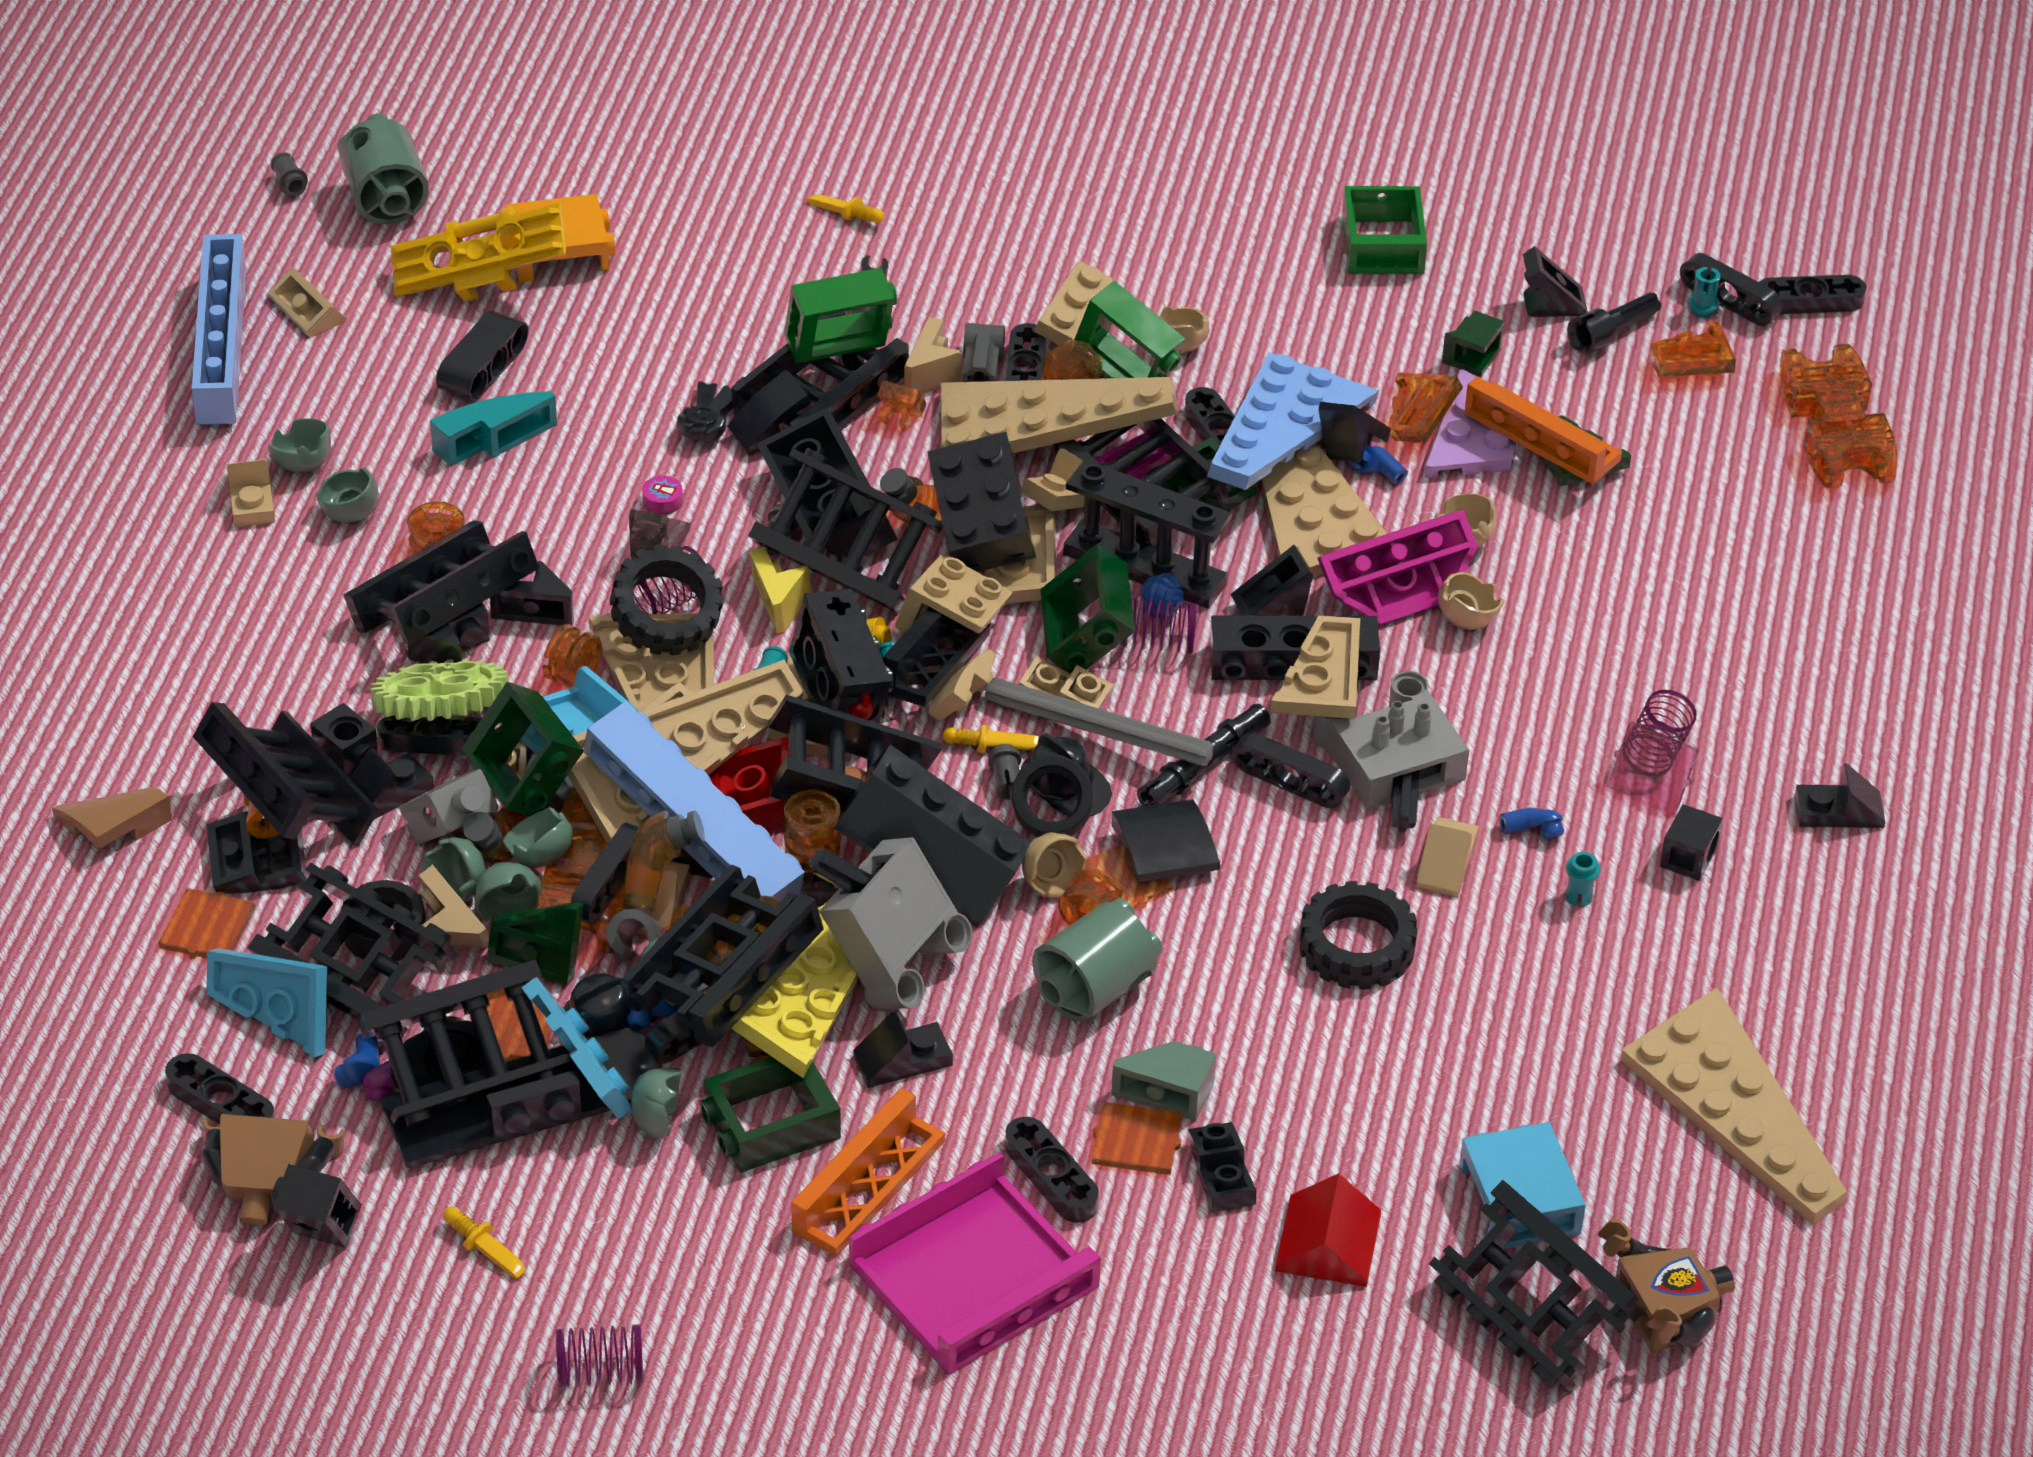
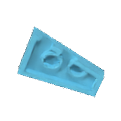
M221 948L207 951L208 996L246 1018L254 1017L270 1026L271 1032L280 1038H290L303 1046L302 1050L313 1057L325 1054L327 966Z
M537 977L524 985L522 989L546 1016L544 1020L570 1052L571 1058L600 1099L618 1119L630 1112L631 1105L623 1094L630 1089L615 1067L609 1070L606 1069L603 1063L609 1057L594 1037L587 1041L583 1033L589 1030V1027L574 1008L566 1012Z

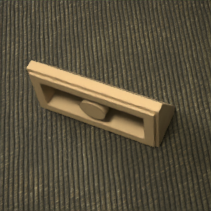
M294 267L266 294L310 338L347 320Z

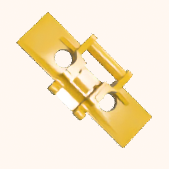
M556 203L517 214L512 206L502 208L501 213L458 223L456 220L447 222L445 225L446 232L390 246L394 293L396 297L455 283V292L465 302L478 299V294L473 289L474 287L495 282L503 292L516 290V282L510 278L508 270L566 255L562 205ZM495 230L492 235L473 238L463 242L465 237ZM439 252H450L449 262L444 267L436 268L434 265L436 255Z

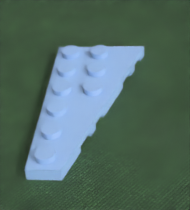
M1268 352L1211 462L1207 477L1246 490L1270 474L1273 466L1280 461L1287 463L1293 459L1294 453L1298 449L1305 451L1323 439L1318 411L1320 402L1355 405L1359 409L1363 406L1369 408L1376 403L1380 390L1334 375L1325 368L1311 367L1296 362L1288 355H1276Z

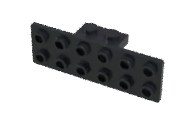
M637 1025L594 1037L609 1057L603 1063L606 1069L609 1070L615 1067L630 1089L623 1093L629 1103H631L634 1085L639 1076L649 1070L659 1069L652 1052L645 1046V1037L641 1028ZM565 1046L549 1050L551 1058L569 1053L570 1056V1052ZM531 1055L505 1062L508 1072L534 1064ZM571 1056V1063L565 1071L561 1072L562 1074L538 1081L533 1080L433 1112L432 1120L414 1127H407L406 1122L392 1124L390 1118L392 1112L396 1107L404 1105L400 1092L381 1098V1107L407 1168L611 1110L600 1099ZM488 1067L462 1074L465 1085L491 1078ZM444 1079L418 1086L422 1099L448 1091Z

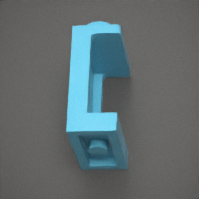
M587 666L577 669L574 685L571 688L542 696L572 736L587 731L588 727L625 701L637 711L634 705ZM532 723L520 740L537 755L546 743Z
M1550 1122L1522 1125L1513 1129L1492 1133H1479L1463 1138L1459 1166L1462 1173H1471L1484 1205L1486 1203L1490 1205L1495 1200L1491 1192L1504 1180L1567 1236L1581 1234L1586 1205ZM1510 1213L1504 1217L1517 1232L1502 1249L1525 1245L1528 1240L1532 1243L1542 1242ZM1492 1221L1489 1222L1488 1233L1495 1226Z

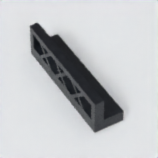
M928 607L883 656L885 666L890 667L893 674V689L891 692H888V696L926 707L990 635L991 624L989 623L981 633H976ZM957 628L969 633L957 634L955 629ZM954 648L956 651L941 652L939 649ZM938 666L939 669L924 670L923 667ZM921 684L924 689L919 690L908 685Z

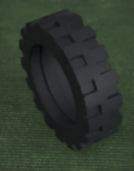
M655 545L648 551L643 548L636 551L632 559L629 557L625 559L621 564L620 571H617L610 596V605H612L611 617L613 622H618L619 632L624 637L629 636L632 639V644L640 649L644 646L650 648V653L661 655L662 651L669 652L670 655H680L682 650L685 649L691 652L699 648L701 641H708L712 636L713 629L717 627L724 601V595H721L722 582L720 578H715L714 568L709 563L705 565L701 561V556L694 552L688 554L683 552L682 547L672 546V549H664V545ZM667 577L676 579L689 586L697 595L700 611L696 616L685 622L674 624L659 622L645 615L636 605L633 589L636 585L649 578Z
M1347 881L1344 886L1330 885L1326 887V892L1320 893L1318 891L1311 897L1310 905L1306 903L1304 906L1299 935L1300 954L1302 957H1306V965L1312 972L1317 970L1320 973V978L1327 982L1334 980L1338 982L1340 987L1350 988V985L1359 986V989H1371V985L1379 984L1380 987L1391 983V978L1394 976L1397 979L1406 972V965L1411 966L1413 962L1418 929L1416 928L1417 919L1415 913H1410V905L1404 898L1399 900L1396 897V892L1389 888H1386L1385 891L1379 889L1378 884L1366 882V885H1357V881ZM1347 917H1362L1378 922L1388 929L1394 940L1380 950L1370 953H1354L1338 948L1327 940L1322 931L1334 921Z

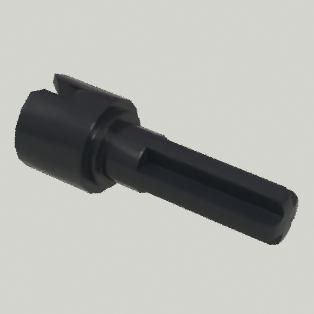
M1649 292L1607 312L1600 308L1593 309L1572 319L1568 323L1567 336L1569 342L1575 350L1585 348V355L1611 344L1615 340L1617 332L1655 314L1661 309L1662 303L1658 300L1657 294Z

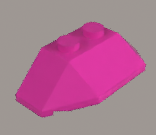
M1462 509L1321 555L1317 559L1331 595L1361 616H1377L1378 626L1439 606L1438 592L1440 587L1450 574L1466 572L1478 545L1465 512Z

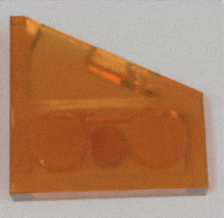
M1719 321L1707 323V332L1693 336V332L1688 330L1677 334L1674 338L1654 342L1650 347V359L1658 377L1677 379L1687 375L1718 376L1721 373H1735L1736 358Z
M1398 372L1395 376V382L1399 390L1398 395L1392 397L1391 408L1393 409V414L1389 420L1390 434L1395 441L1426 443L1448 409L1452 406L1463 386L1457 376Z

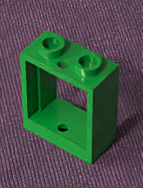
M1344 186L1342 222L1348 274H1424L1427 238L1420 186ZM1381 193L1386 194V195L1383 196V197H1379V196H1378V195L1381 194ZM1356 221H1408L1410 234H1357Z
M882 267L791 285L784 335L796 364L885 346L888 329H892L893 325L891 313L893 305L897 304V293L894 284L887 282ZM865 308L864 312L818 320L820 316Z
M1114 280L1090 299L1071 349L1107 379L1169 377L1170 373L1178 366L1182 359L1179 352L1185 337ZM1112 323L1155 357L1152 367L1109 333Z

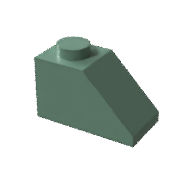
M1171 1041L1116 1059L1113 1064L1111 1095L1197 1121L1214 1085L1216 1053L1206 1051L1197 1046Z

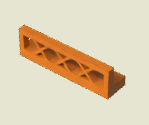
M1475 377L1467 384L1465 415L1591 484L1596 483L1621 461L1622 451L1495 382L1490 384L1479 377Z
M900 1088L791 1202L793 1233L837 1257L849 1244V1236L853 1235L863 1225L868 1224L945 1142V1133L916 1117V1095ZM910 1131L927 1140L921 1147L902 1149L900 1142ZM898 1162L899 1170L895 1175L874 1176L873 1170L878 1164ZM871 1191L872 1199L867 1204L847 1206L846 1198L851 1193ZM844 1221L845 1228L835 1238L818 1229L823 1222Z

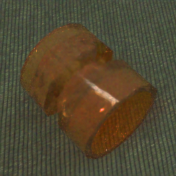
M805 790L790 797L784 806V828L786 830L784 832V852L793 855L806 873H813L812 867L809 866V859L819 849H825L840 857V833L834 829L835 824L840 818V805L836 798L826 792Z

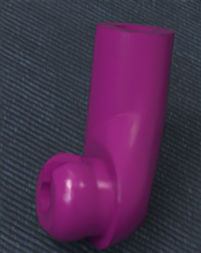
M390 1061L384 1062L365 1074L362 1086L366 1087L365 1096L368 1100L381 1101L383 1096L390 1095L388 1085L394 1083L391 1078Z

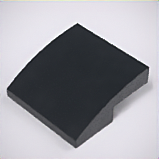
M1194 799L1112 811V828L1124 845V862L1137 882L1220 870V860L1205 819Z
M247 811L206 824L212 882L216 892L250 893L275 890L296 885L301 879L303 881L307 880L302 830L296 839L283 838L280 834L265 839L254 837L247 830L246 818L249 814ZM264 818L261 821L262 826H265Z

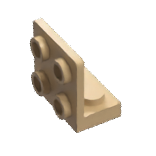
M941 553L909 589L894 627L906 632L924 611L931 607L974 632L981 633L1010 600L1012 591L1003 587L997 580L985 577L970 569L959 559L948 557Z

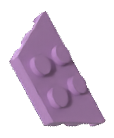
M1460 369L1426 464L1425 478H1438V471L1460 469L1461 476L1477 474L1482 471L1501 472L1511 470L1519 444L1464 414L1467 384L1476 377L1465 370Z

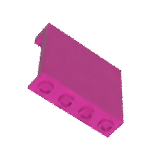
M1000 1152L984 1161L975 1162L967 1171L947 1182L943 1181L936 1184L926 1194L910 1203L906 1202L899 1205L892 1213L872 1224L863 1225L853 1235L849 1236V1266L948 1375L1099 1288L1101 1257L1090 1246L1078 1253L1003 1175L1004 1156Z

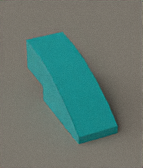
M551 391L500 396L475 402L431 419L432 450L449 466H453L482 450L494 458L557 425L555 394Z

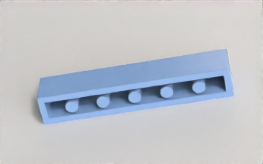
M242 234L203 235L192 377V396L196 425L236 424L246 281V263Z
M625 701L587 728L584 753L667 833V818L682 815L685 819L688 812L697 811L703 824L705 840L696 843L694 839H691L690 845L682 848L715 879L720 877L733 864L741 868L743 878H746L748 875L755 877L761 895L758 900L777 906L788 893L794 894L796 897L799 895L805 871L802 870L798 860L793 855L785 853L772 841L767 830L761 825H755L742 812L739 804L732 797L725 796L715 787L704 770L694 767L682 755L680 748L673 741L666 740L653 727L651 721L644 713L637 712Z

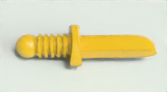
M815 194L806 199L810 205L841 213L842 217L848 221L858 218L869 222L872 221L873 223H880L884 219L882 210L864 205L862 199L857 197L852 198L849 202L821 194Z
M982 724L980 732L978 730L974 731V729L971 731L970 729L966 730L965 728L963 730L959 728L958 730L953 727H949L943 732V739L946 743H957V745L961 743V745L966 744V746L970 744V746L974 745L975 747L978 745V753L983 754L986 751V746L995 747L1000 744H1010L1017 750H1032L1037 746L1039 736L990 731L989 725Z
M455 1206L445 1209L443 1213L445 1222L451 1224L453 1229L466 1238L463 1246L468 1251H472L475 1248L516 1280L525 1272L522 1261L490 1235L494 1229L491 1224L484 1222L479 1226L465 1213H461Z

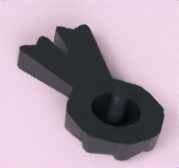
M699 381L697 384L696 406L684 407L677 417V430L684 437L703 442L719 439L726 430V419L723 415L733 408L732 391L729 386H723L716 396L717 383L706 384Z

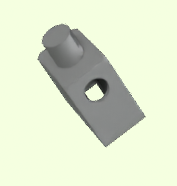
M481 769L469 771L398 806L416 845L464 826L468 816L475 812H486L488 814L499 808ZM426 807L435 815L436 825L432 824L428 819Z

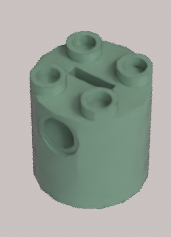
M377 113L352 127L345 136L338 140L337 149L339 151L340 163L355 206L362 217L379 224L400 223L416 215L425 205L429 195L428 180L412 136L404 125L395 120L388 119L384 114Z
M1118 897L1113 902H1103L1036 948L1032 957L1033 971L1040 993L1050 1005L1073 1021L1085 1022L1123 996L1131 988L1154 974L1158 964L1157 956L1162 953L1163 947L1158 936L1152 931H1147L1142 922L1135 916L1130 903Z

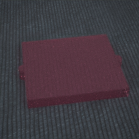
M1631 721L1627 727L1620 749L1614 752V757L1617 759L1607 787L1675 815L1677 814L1685 788L1692 784V780L1689 777L1699 749Z

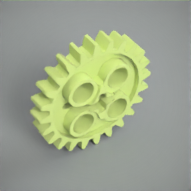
M448 659L444 663L439 664L435 661H430L429 664H413L407 668H398V673L387 672L385 673L386 677L376 678V683H371L373 709H376V713H384V717L396 715L398 720L411 718V721H415L421 717H427L428 721H431L438 716H443L445 719H450L451 716H467V714L474 711L482 712L483 707H490L508 681V673L504 671L503 666L496 667L495 663L484 664L483 660L473 662L464 659L453 663L452 659Z

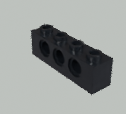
M1211 615L1209 641L1211 680H1285L1288 669L1295 664L1300 655V648L1318 616ZM1335 616L1360 618L1357 680H1377L1380 660L1377 616Z

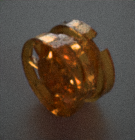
M1080 340L1066 341L1054 348L1046 356L1042 367L1043 379H1100L1102 375V361L1090 344Z
M440 501L424 503L412 510L407 519L409 548L412 555L464 526L465 519L462 511L453 504ZM431 509H439L437 513L430 514L428 511ZM448 510L451 511L452 514H443V511Z
M569 624L562 625L554 633L546 648L544 657L549 658L548 666L545 664L542 666L544 677L557 683L563 681L566 687L571 688L574 685L578 668L587 666L595 673L602 652L600 637L589 632L582 634L579 628Z
M1087 868L1078 871L1074 875L1068 888H1066L1058 901V910L1063 920L1070 926L1103 902H1113L1118 897L1128 901V896L1124 887L1113 876L1098 869ZM1092 877H1097L1101 879L1102 882H1095ZM1106 883L1110 884L1115 890H1110Z

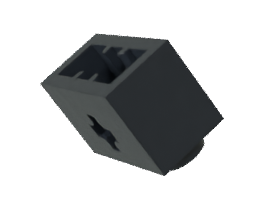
M288 1164L284 1177L280 1176L277 1179L272 1191V1203L274 1204L272 1208L295 1234L347 1248L362 1204L341 1178Z

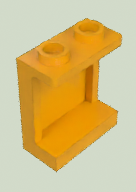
M597 194L506 204V207L512 206L517 214L560 203L562 205L566 255L544 261L598 255L602 271L610 270L609 256L616 254L613 232L606 233V231H610L607 208L600 209ZM533 263L515 268L518 282L534 280Z

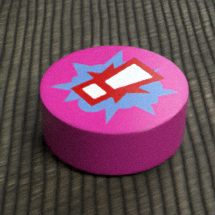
M670 476L650 478L642 487L643 504L647 509L656 513H669L678 509L683 502L681 483Z

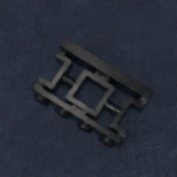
M309 863L305 869L309 875L307 880L303 881L301 879L296 886L304 897L310 901L287 932L270 922L265 929L268 932L267 936L263 937L257 933L247 947L252 954L308 963L282 948V946L284 945L299 953L311 934L319 937L320 941L310 953V956L318 965L327 966L326 1002L358 1021L363 1013L384 1006L350 987V984L367 992L379 973L389 979L378 995L386 1005L394 1004L405 1000L402 998V995L424 965L442 974L446 969L445 961L449 960L453 963L458 956L449 944L451 936L440 927L432 923L424 927L415 922L417 917L403 906L395 903L390 908L381 903L382 897L371 888L361 884L357 889L348 884L349 879L334 867L327 865L323 870L312 863ZM322 890L359 909L361 913L345 904L332 924L328 923L323 918L334 903ZM355 926L378 938L356 971L333 958ZM390 928L426 947L430 952L414 943L400 963L391 959L401 941ZM403 1027L404 1033H403L402 1035H400V1036H401V1039H402V1037L404 1036V1034L407 1032V1030H408L407 1027Z
M733 864L730 865L720 877L713 881L702 896L685 910L676 923L663 936L658 938L650 950L621 979L630 1009L637 1012L642 1009V1011L649 1014L662 999L678 1005L680 1008L677 1010V1014L683 1030L690 1033L694 1029L698 1042L713 1048L824 930L815 898L804 893H800L797 897L794 894L788 893L774 907L758 900L761 895L755 877L748 875L746 878H743L741 868ZM734 912L742 916L736 923L728 920ZM759 924L767 927L761 935L753 931ZM719 940L737 947L720 966L702 959ZM678 971L685 975L680 982L671 979ZM703 983L711 986L705 994L697 990Z
M1502 1180L1491 1192L1495 1200L1490 1205L1486 1203L1480 1209L1495 1226L1466 1258H1463L1450 1245L1443 1250L1445 1255L1440 1260L1434 1256L1428 1263L1439 1274L1434 1279V1283L1453 1300L1459 1294L1467 1299L1471 1304L1466 1311L1485 1329L1492 1323L1503 1332L1498 1340L1516 1357L1520 1358L1526 1352L1535 1360L1536 1363L1531 1370L1546 1384L1553 1388L1559 1382L1570 1392L1576 1386L1572 1380L1578 1374L1582 1376L1587 1370L1572 1353L1593 1329L1604 1320L1620 1334L1625 1328L1623 1324L1629 1318L1635 1323L1647 1308L1633 1292L1507 1182ZM1510 1213L1548 1248L1542 1252L1528 1240L1512 1258L1502 1247L1517 1231L1504 1217ZM1537 1261L1561 1283L1538 1309L1529 1316L1508 1298L1506 1294ZM1488 1263H1491L1500 1271L1485 1288L1497 1301L1493 1308L1454 1274L1458 1268L1463 1270L1472 1279ZM1574 1270L1614 1304L1609 1311L1598 1300L1594 1299L1579 1316L1575 1314L1567 1305L1577 1296L1582 1288L1569 1275ZM1555 1320L1565 1329V1332L1550 1347L1563 1360L1559 1367L1556 1366L1518 1331L1525 1326L1536 1337H1539Z

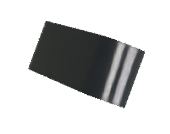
M492 310L485 313L440 364L436 375L437 387L462 398L477 401L523 350L529 334L528 324Z

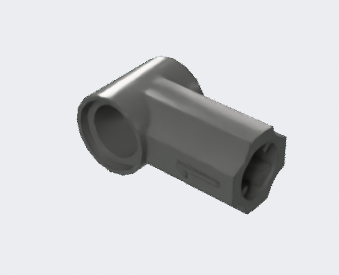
M965 324L962 382L996 381L998 362L1003 360L1005 325Z

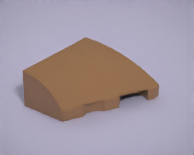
M154 787L62 804L52 808L53 816L75 837L83 834L98 849L126 833H129L135 840H138L172 820L169 796Z

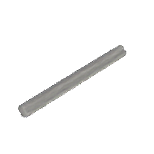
M992 678L991 682L985 686V699L995 704L1200 766L1207 765L1213 756V744L1203 739L999 678Z

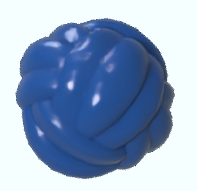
M1162 573L1150 577L1145 582L1141 590L1140 601L1142 598L1145 600V610L1148 612L1150 600L1153 599L1154 618H1156L1158 604L1162 600L1164 619L1169 601L1172 603V614L1175 613L1178 602H1180L1181 606L1183 605L1184 592L1175 576ZM1151 603V608H1150V613H1149V615H1150L1151 617H1152V603ZM1161 604L1158 619H1161ZM1170 605L1167 617L1170 616Z

